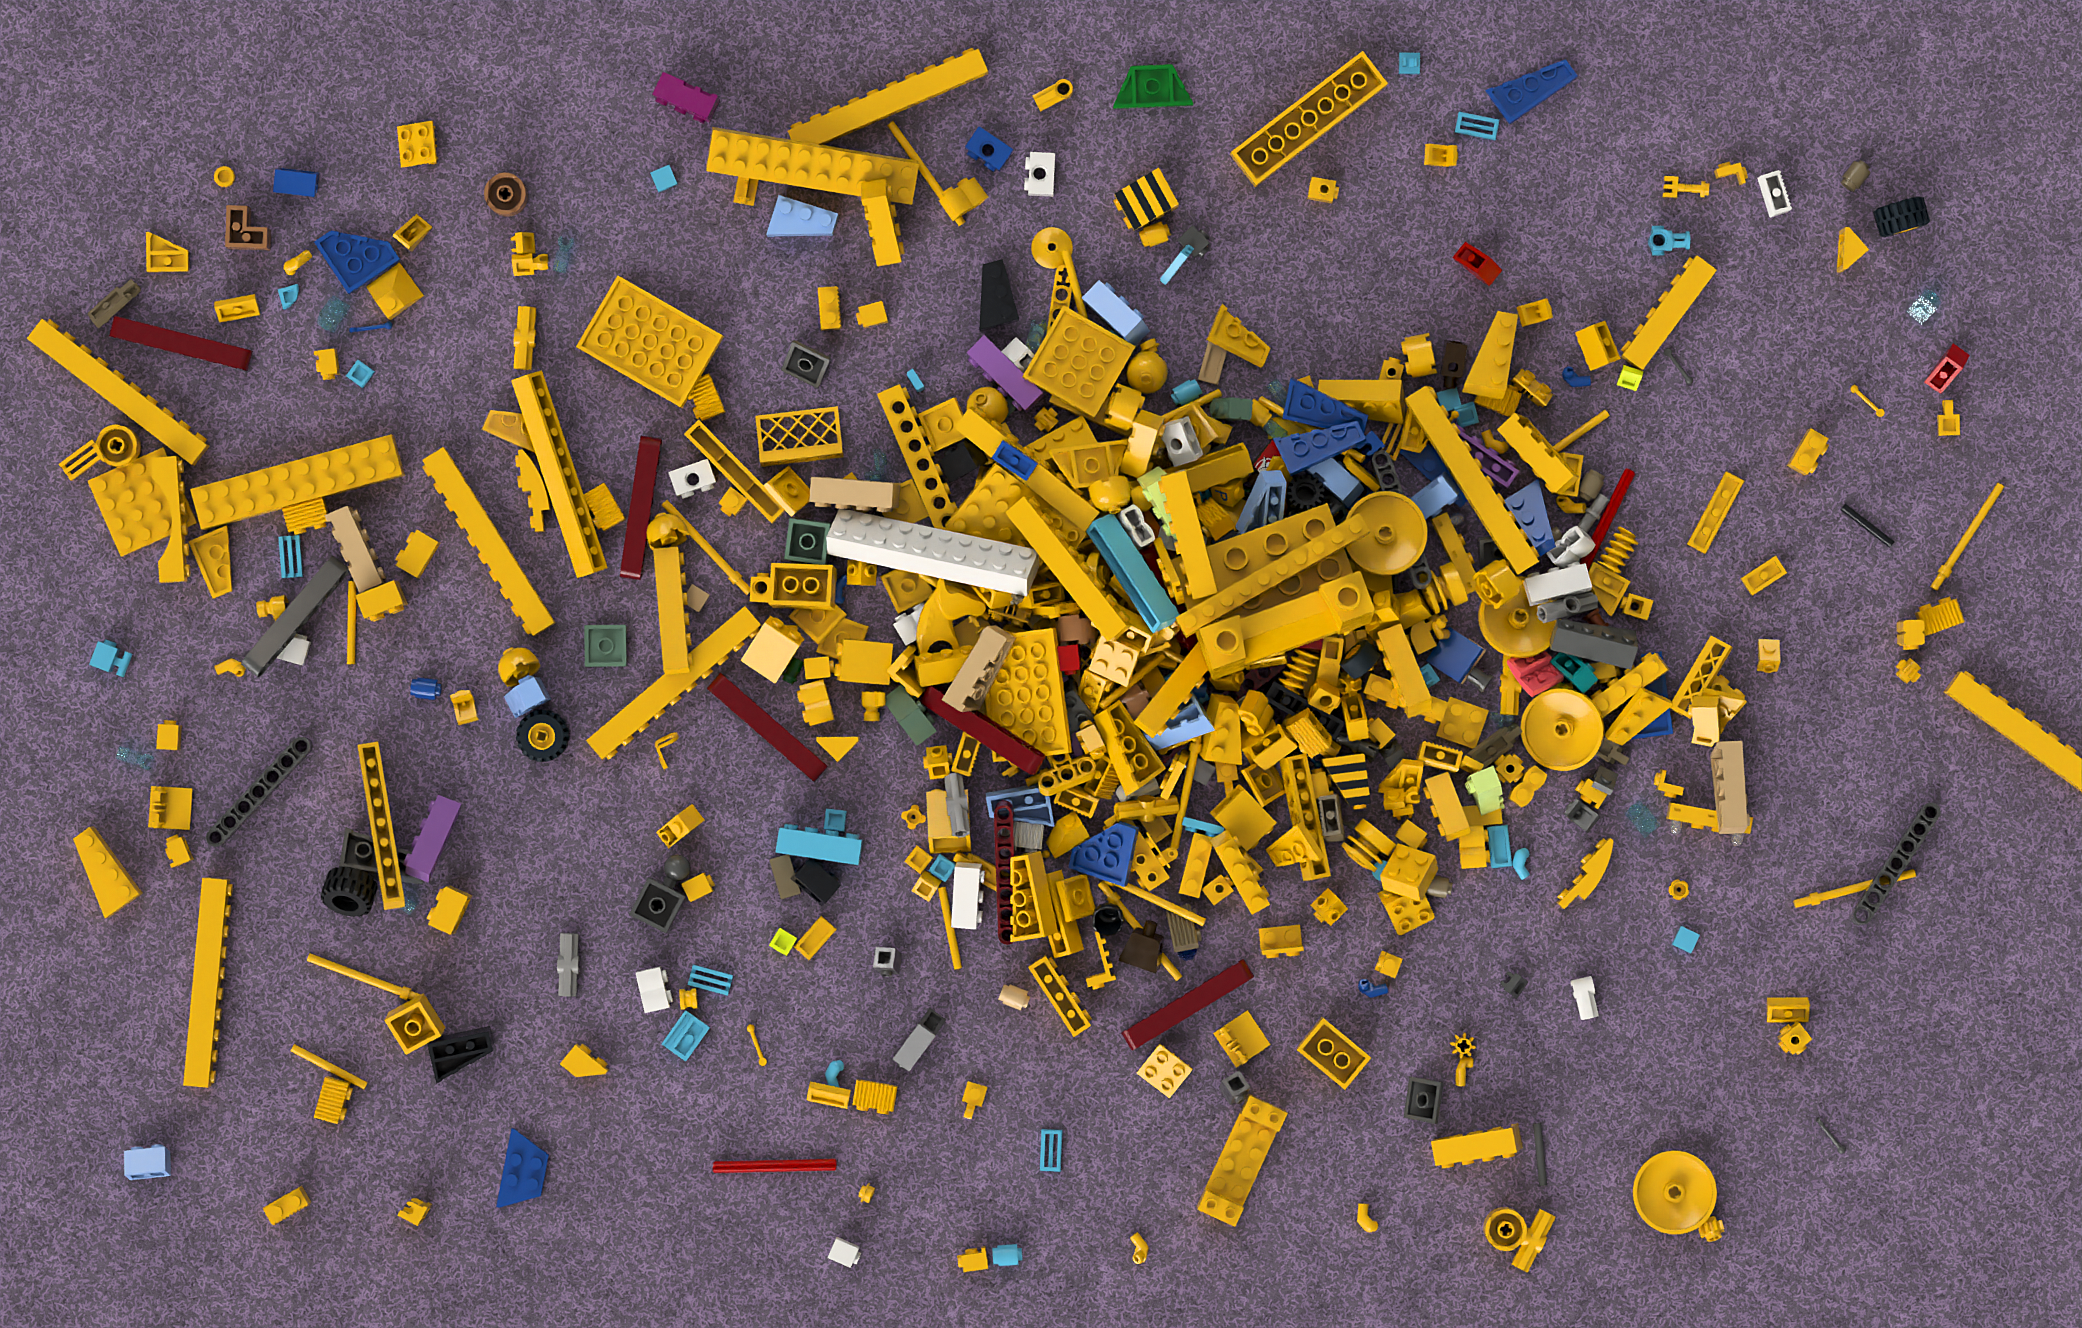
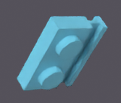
M1188 817L1183 818L1182 825L1186 826L1185 830L1197 833L1198 829L1206 831L1205 835L1215 837L1224 831V827Z
M685 1010L662 1042V1045L686 1062L710 1027Z

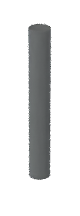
M1533 1123L1539 1186L1547 1185L1542 1125L1541 1123Z

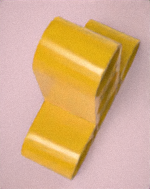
M1069 753L1057 754L1062 755L1064 760L1056 761L1054 760L1056 755H1048L1047 759L1052 770L1040 775L1038 789L1042 795L1052 796L1090 781L1096 773L1095 761L1090 757H1083L1072 761ZM1083 766H1089L1092 770L1089 772H1083L1081 768ZM1068 773L1072 775V778L1065 780L1061 776ZM1045 781H1050L1053 783V785L1048 788L1044 787L1042 784Z

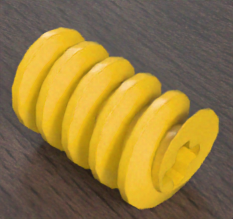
M1618 526L1617 529L1621 534H1613L1617 541H1609L1612 548L1606 547L1604 550L1608 555L1601 554L1600 556L1604 562H1597L1612 572L1621 573L1618 565H1626L1622 560L1623 558L1630 559L1626 552H1634L1631 544L1638 545L1639 543L1635 539L1636 536Z
M1295 649L1294 651L1298 657L1291 656L1294 664L1287 663L1286 666L1290 669V672L1283 671L1282 673L1286 679L1279 678V682L1285 688L1301 695L1297 688L1304 689L1301 681L1308 682L1305 674L1313 673L1309 666L1316 667L1313 659L1320 660V658L1303 649Z

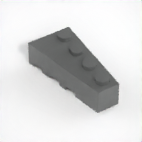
M1557 619L1550 639V649L1631 670L1638 650L1636 630Z
M346 827L339 867L357 868L368 873L373 878L379 879L372 838ZM396 848L401 882L423 885V880L405 874L406 866L403 864L407 854L412 853Z

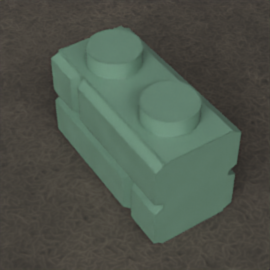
M1234 397L1214 398L1210 404L1211 417L1216 420L1225 421L1250 420L1252 417V399Z

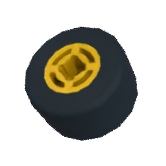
M1362 640L1347 651L1341 659L1340 666L1351 678L1356 679L1374 666L1379 659L1380 653L1369 641Z

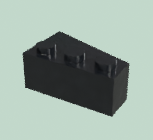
M1003 259L989 262L982 266L979 332L1019 321Z
M490 1026L440 1036L427 1043L436 1084L494 1050L495 1044Z

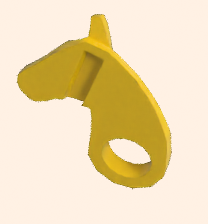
M939 578L937 588L926 601L918 620L916 643L919 656L922 653L928 652L929 647L934 642L941 640L949 642L951 650L960 649L953 629V620L965 615L982 616L987 609V604L978 595L958 586L945 583L944 579Z

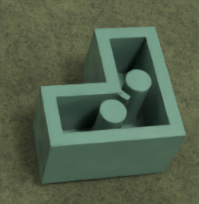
M901 684L886 695V706L918 746L937 732L932 725L935 721L928 712L926 714L923 713L926 709L919 700L915 702L917 697L910 695Z

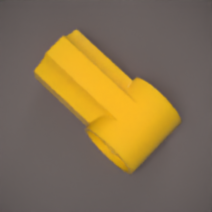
M1061 79L1048 88L1032 95L1041 112L1064 99L1070 98L1074 89L1070 81ZM1062 84H1067L1070 87L1069 92L1065 95L1058 92V88Z

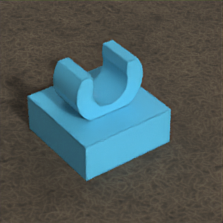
M1399 53V74H1420V53Z
M1429 663L1420 668L1427 688L1440 681Z

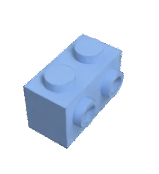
M160 1144L152 1145L151 1148L145 1149L143 1147H132L131 1150L124 1151V1175L129 1180L171 1176L170 1151Z

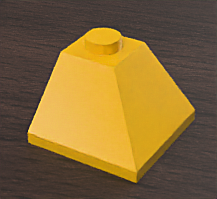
M400 262L366 286L375 302L389 320L395 318L424 296Z

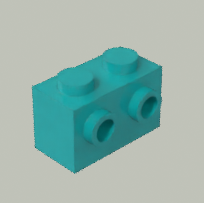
M1559 652L1550 661L1564 675V678L1583 694L1598 680L1593 674L1595 669L1588 662L1584 664V660L1581 657Z

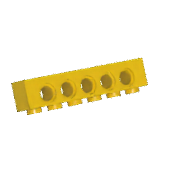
M1307 754L1284 757L1279 760L1292 828L1298 823L1303 822L1325 856L1320 860L1300 862L1303 881L1329 877L1331 873L1322 836Z

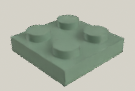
M584 625L585 667L627 666V625Z

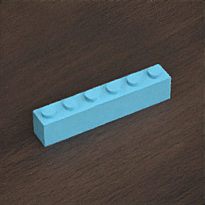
M1108 514L1094 520L1086 530L1087 534L1152 633L1171 626L1180 614L1167 596L1164 588L1161 587L1155 578L1154 573L1149 569L1143 556L1134 546L1132 539L1126 534L1120 521L1114 514Z

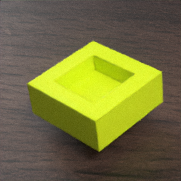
M1623 365L1617 385L1637 391L1643 371Z
M779 928L769 946L787 956L797 937Z

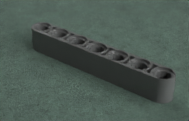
M1383 450L1375 452L1372 457L1371 466L1375 478L1380 485V491H1391L1404 495L1389 453ZM1378 457H1383L1387 463L1384 466H1379L1375 460ZM1387 476L1391 477L1393 484L1385 485L1382 479ZM1423 551L1420 556L1421 561L1408 568L1411 581L1417 589L1427 588L1432 578ZM1424 574L1427 577V581L1420 583L1417 581L1416 576Z
M334 556L330 557L245 656L241 665L256 677H260L349 573L348 567Z
M307 737L294 739L207 832V843L214 847L224 845L309 755L313 748L312 741ZM301 740L307 743V749L304 752L299 751L297 747ZM287 755L293 759V764L290 767H286L283 763V759ZM271 771H276L279 775L276 782H272L269 779ZM257 786L264 788L265 792L261 798L255 795ZM243 801H247L250 804V810L247 813L241 810L240 806ZM229 816L234 817L236 820V825L233 828L228 827L226 824ZM215 831H218L222 836L219 843H215L212 840V835Z
M1927 803L1920 808L1852 910L1850 918L1855 925H1865L1872 919L1938 820L1941 813L1937 804ZM1926 808H1931L1934 811L1933 818H1928L1925 815ZM1914 825L1922 827V835L1914 833ZM1903 842L1911 844V852H1905L1902 849ZM1892 859H1897L1900 862L1898 870L1891 867ZM1881 876L1888 878L1889 884L1887 887L1879 883ZM1869 893L1877 896L1878 901L1876 904L1868 901ZM1858 910L1865 912V921L1857 919L1856 913Z

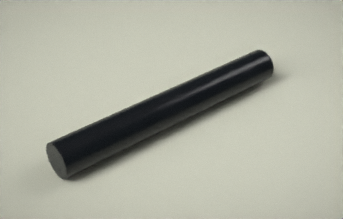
M1846 503L1840 509L1889 548L1894 544L1895 541Z

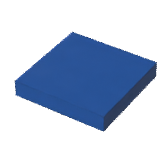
M1449 627L1450 637L1438 642L1426 662L1461 684L1484 649Z

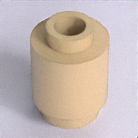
M1004 984L998 1000L1003 1001L1002 1004L1021 1011L1022 1007H1027L1030 996H1027L1028 991L1011 984L1009 986Z

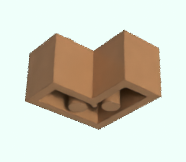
M226 205L225 247L239 250L270 251L271 229L268 227H251V208L248 206Z

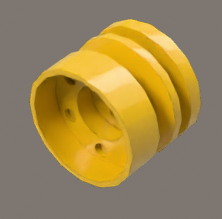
M1452 561L1439 566V577H1436L1435 573L1430 570L1432 575L1431 582L1427 588L1421 589L1427 605L1435 615L1440 613L1438 603L1441 604L1445 611L1448 610V599L1451 600L1454 606L1468 601L1465 588ZM1418 575L1420 583L1427 581L1426 575Z
M1362 818L1354 828L1360 837L1356 839L1348 835L1347 838L1354 843L1352 847L1345 842L1340 846L1344 848L1348 856L1357 864L1375 873L1377 868L1371 863L1374 859L1379 864H1382L1383 862L1377 854L1381 852L1389 856L1397 845Z

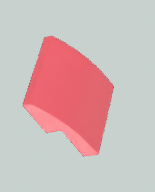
M1546 651L1529 658L1512 657L1507 660V664L1514 677L1531 697L1563 682L1564 675L1550 663L1552 657Z

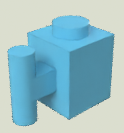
M105 639L104 642H97L89 665L107 672H112L114 665L119 667L116 675L124 677L133 654L125 651L123 658H119L118 655L121 649L116 647L117 643Z

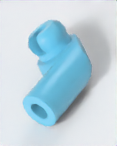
M1526 848L1518 849L1512 861V865L1521 880L1530 875L1525 867L1526 859L1530 855Z
M841 1060L832 1061L825 1072L827 1083L830 1086L839 1087L837 1075L840 1071L844 1070V1063Z

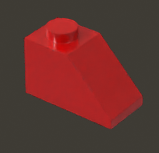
M1467 242L1452 257L1488 286L1502 272V269L1491 257Z
M1953 343L1943 354L1924 383L1942 394L1964 368L1970 355Z
M1080 645L1057 646L1060 671H1064V675L1077 674V670H1081Z

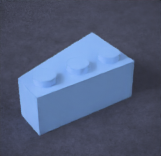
M778 195L766 235L767 237L833 236L839 214Z
M1098 280L1082 299L1118 335H1121L1127 342L1136 346L1150 332L1142 320L1144 316L1136 308L1131 310L1128 307L1130 303L1122 295L1118 298L1114 294L1115 289L1106 282L1104 285Z
M1333 457L1304 470L1308 475H1312L1313 479L1315 477L1318 478V483L1321 482L1327 491L1347 507L1365 490L1361 485L1362 481L1346 471V466L1339 460L1336 462Z
M1281 470L1260 471L1236 524V529L1241 534L1283 519L1287 482Z
M1444 471L1410 499L1419 507L1425 519L1429 516L1434 518L1442 511L1441 508L1447 503L1451 505L1459 498L1457 495L1460 489Z
M530 675L518 681L519 685L515 686L504 696L515 718L551 700L540 677Z
M1192 690L1190 693L1193 696L1186 704L1182 702L1179 705L1178 709L1181 711L1173 720L1170 718L1165 724L1168 727L1161 736L1156 734L1154 738H1151L1143 731L1145 737L1156 751L1215 731L1206 711Z
M1047 782L1042 784L1044 787L1048 788ZM1038 784L986 793L990 818H994L997 803L1005 800L1013 805L1014 821L1055 827L1050 797L1044 796L1039 792ZM1001 808L998 810L999 814L1002 816H1007L1009 814V811L1006 808Z

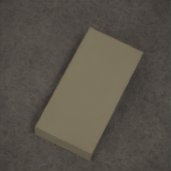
M786 854L769 859L780 898L784 899L801 894L799 886L790 879L795 874L790 855Z

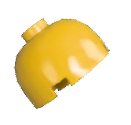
M1150 351L1137 353L1129 361L1126 371L1128 383L1133 389L1141 391L1143 394L1155 393L1161 389L1166 382L1168 374L1166 362L1157 353Z
M981 387L975 390L969 396L966 404V411L972 406L974 408L977 406L986 413L985 417L990 421L995 420L1000 424L1006 419L1009 408L1004 395L992 387Z
M1124 476L1108 477L1109 481L1102 483L1100 479L1091 484L1088 488L1090 499L1093 505L1100 511L1116 514L1130 501V483Z
M659 513L647 527V541L652 550L671 544L670 547L678 546L687 540L686 535L689 536V531L684 521L673 514Z
M521 647L506 649L498 663V673L507 687L519 685V679L525 677L528 673L530 676H533L540 668V662L533 652Z

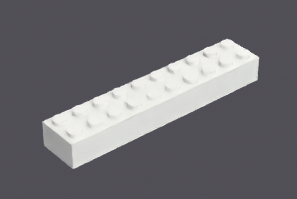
M839 508L826 537L827 554L1022 596L1028 595L1039 568V555L1032 548Z

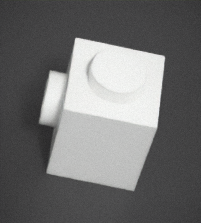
M1017 337L1001 351L1023 374L1034 357L1032 351Z
M836 1237L828 1258L851 1268L852 1263L857 1264L861 1253L858 1252L859 1246Z

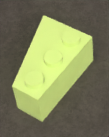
M1158 466L1137 478L1143 488L1142 492L1148 502L1152 503V510L1158 519L1161 518L1164 523L1162 525L1164 532L1168 537L1171 535L1177 540L1176 533L1172 534L1169 522L1172 521L1171 514H1166L1163 503L1167 501L1165 493L1161 494L1158 481H1161V475L1167 473Z
M1494 766L1471 774L1466 778L1465 788L1468 795H1473L1481 816L1497 809L1505 808L1503 797H1500L1502 795L1501 783Z

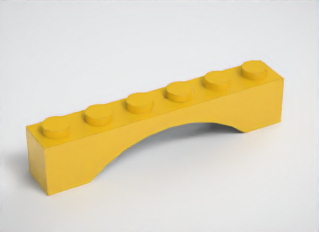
M178 456L151 458L152 478L164 492L172 516L170 540L164 554L158 561L159 583L187 582L188 577L191 576V569L186 561V556H189L188 543L185 544L188 526L187 523H184V514L187 513L186 502L182 500V494H185V483L181 481V473H184L183 460L180 461Z

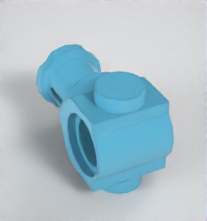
M1652 226L1651 235L1648 238V245L1651 248L1652 256L1665 255L1664 251H1672L1673 248L1689 250L1690 231L1673 233L1672 230L1664 229V226ZM1654 236L1662 237V246H1656L1653 243Z

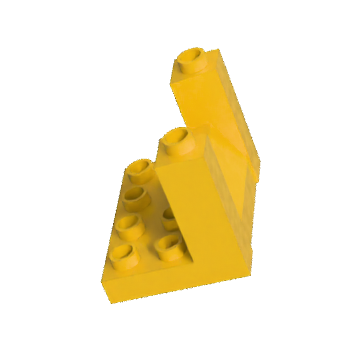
M1328 503L1207 546L1218 593L1336 527ZM1342 549L1212 624L1200 628L1195 634L1211 678L1215 680L1243 670L1245 666L1305 644L1370 624L1375 609L1361 571L1353 573L1345 549ZM1182 556L1171 560L1181 584L1180 587L1183 591L1184 604L1187 611L1216 595L1212 594L1193 599L1192 595L1187 594L1185 583H1188L1187 574L1182 575L1180 563L1183 562Z

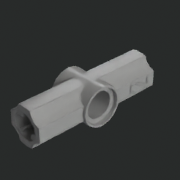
M1592 592L1576 596L1569 595L1564 599L1539 605L1537 607V616L1543 623L1557 619H1568L1571 616L1597 609L1598 599Z
M952 773L944 777L947 793L946 805L948 816H950L952 836L960 838L970 834L967 814L969 810L967 795L964 793L962 774Z
M560 933V955H558L557 973L559 974L558 996H577V974H579L578 961H580V956H578L579 934Z

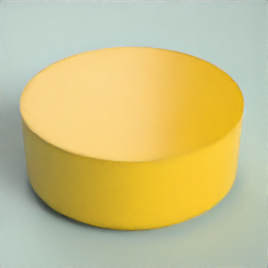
M222 166L215 171L214 180L221 187H229L235 181V173L231 168Z

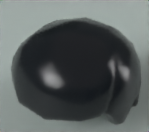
M1099 904L1093 912L1092 926L1101 935H1116L1123 926V912L1116 904Z

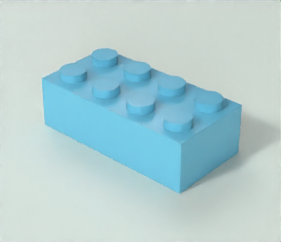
M784 824V827L779 828L775 853L854 865L860 864L863 839H859L858 834L846 833V837L838 836L839 832L826 830L824 834L818 833V828L805 827L804 831L798 830V825Z

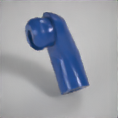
M1572 367L1564 368L1562 377L1571 387L1591 386L1590 376L1579 377Z
M845 574L836 580V605H841L845 601V598L842 596L843 588L847 585V576Z
M1361 979L1358 983L1360 992L1369 998L1389 993L1386 983L1375 986L1367 979Z

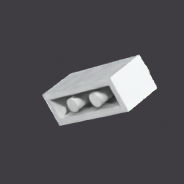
M1579 562L1567 565L1568 568L1560 570L1559 567L1547 570L1548 573L1540 575L1539 572L1527 575L1528 578H1525L1523 583L1529 605L1534 606L1565 598L1569 595L1591 591L1592 584L1586 563L1580 565Z
M957 862L955 865L951 927L976 929L978 923H982L983 911H979V903H983L984 891L980 890L981 883H984L985 871L982 870V864Z

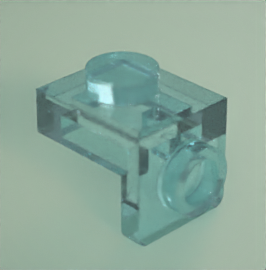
M1925 289L1906 310V313L1922 325L1937 310L1941 301L1936 293Z
M332 296L320 311L317 323L323 329L334 333L351 306Z
M881 449L873 450L876 470L864 472V477H869V481L882 479L881 475L885 474L884 465H888L886 453H882Z
M1641 801L1633 804L1624 813L1644 838L1660 826V823Z

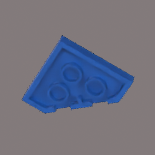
M332 230L314 241L348 294H351L401 260L392 245L387 241Z
M1120 821L1072 849L1068 868L1122 887L1127 886L1139 827Z

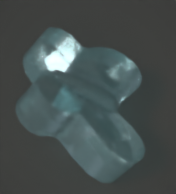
M1490 712L1489 719L1499 722L1498 727H1502L1503 723L1510 724L1514 722V716L1512 715L1503 716Z

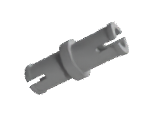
M1599 493L1590 508H1586V513L1577 526L1587 533L1596 519H1600V513L1610 500Z

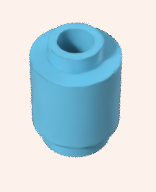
M1193 379L1192 381L1187 380L1173 388V394L1170 396L1176 406L1179 404L1183 406L1198 399L1199 395L1203 392L1197 381Z
M1017 1244L997 1245V1248H992L993 1265H1019L1018 1261H1022V1248H1017Z

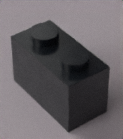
M965 440L956 445L957 450L952 448L943 453L944 458L938 461L949 483L962 478L988 462L983 450L973 442Z
M815 858L807 859L790 878L821 906L826 904L841 886L838 882L839 879L831 872L828 874L823 869L822 863Z

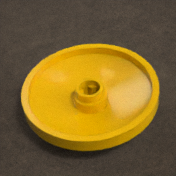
M1380 491L1369 494L1354 504L1346 520L1360 513L1370 530L1367 536L1346 547L1349 556L1360 568L1376 575H1394L1407 570L1417 562L1426 546L1427 524L1422 511L1411 499L1396 492Z
M1518 576L1522 582V586L1519 587V594L1497 609L1493 608L1494 605L1490 604L1488 606L1481 600L1478 610V621L1483 636L1498 652L1513 658H1529L1544 652L1550 646V639L1556 620L1543 623L1538 619L1537 607L1541 604L1529 605L1523 583L1525 578L1528 577Z
M1558 687L1540 693L1528 704L1521 720V737L1526 750L1539 764L1553 770L1568 771L1585 765L1596 755L1604 738V722L1597 705L1587 695L1572 688Z
M1676 1150L1658 1153L1649 1158L1640 1167L1633 1183L1635 1207L1641 1218L1649 1226L1667 1234L1691 1232L1706 1222L1715 1207L1717 1198L1715 1179L1707 1165L1690 1153Z

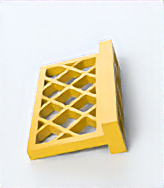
M838 406L755 416L761 467L844 457ZM834 412L835 420L830 426L821 420L825 413ZM805 415H811L816 419L810 428L800 422ZM786 417H790L795 421L789 430L780 425L781 421ZM770 420L775 425L767 433L761 428L760 421ZM818 422L827 428L821 437L812 431ZM798 424L807 430L800 440L791 433ZM777 427L786 433L779 442L771 436ZM829 431H832L837 435L838 443L828 444L823 439ZM809 433L818 439L813 446H807L802 442ZM788 436H791L797 443L793 448L787 449L782 443ZM768 438L777 444L772 451H763V444Z

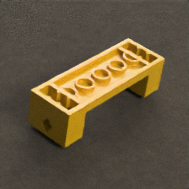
M1249 1093L1196 1206L1197 1210L1234 1227L1241 1216L1244 1202L1277 1131H1280L1288 1114L1286 1110Z

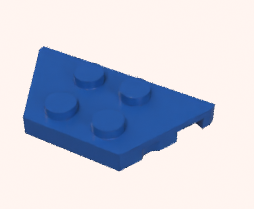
M511 1128L496 1205L498 1208L536 1198L542 1194L549 1154L536 1146L535 1143L527 1139L515 1128Z

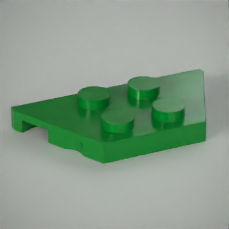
M1173 64L1131 66L1114 102L1113 109L1193 106V101Z

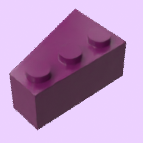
M662 72L652 94L656 98L655 102L663 106H667V104L673 105L676 112L683 115L686 112L694 115L693 119L702 124L705 121L711 122L720 103L718 95L713 93L711 95L703 91L702 88L694 87L665 72Z

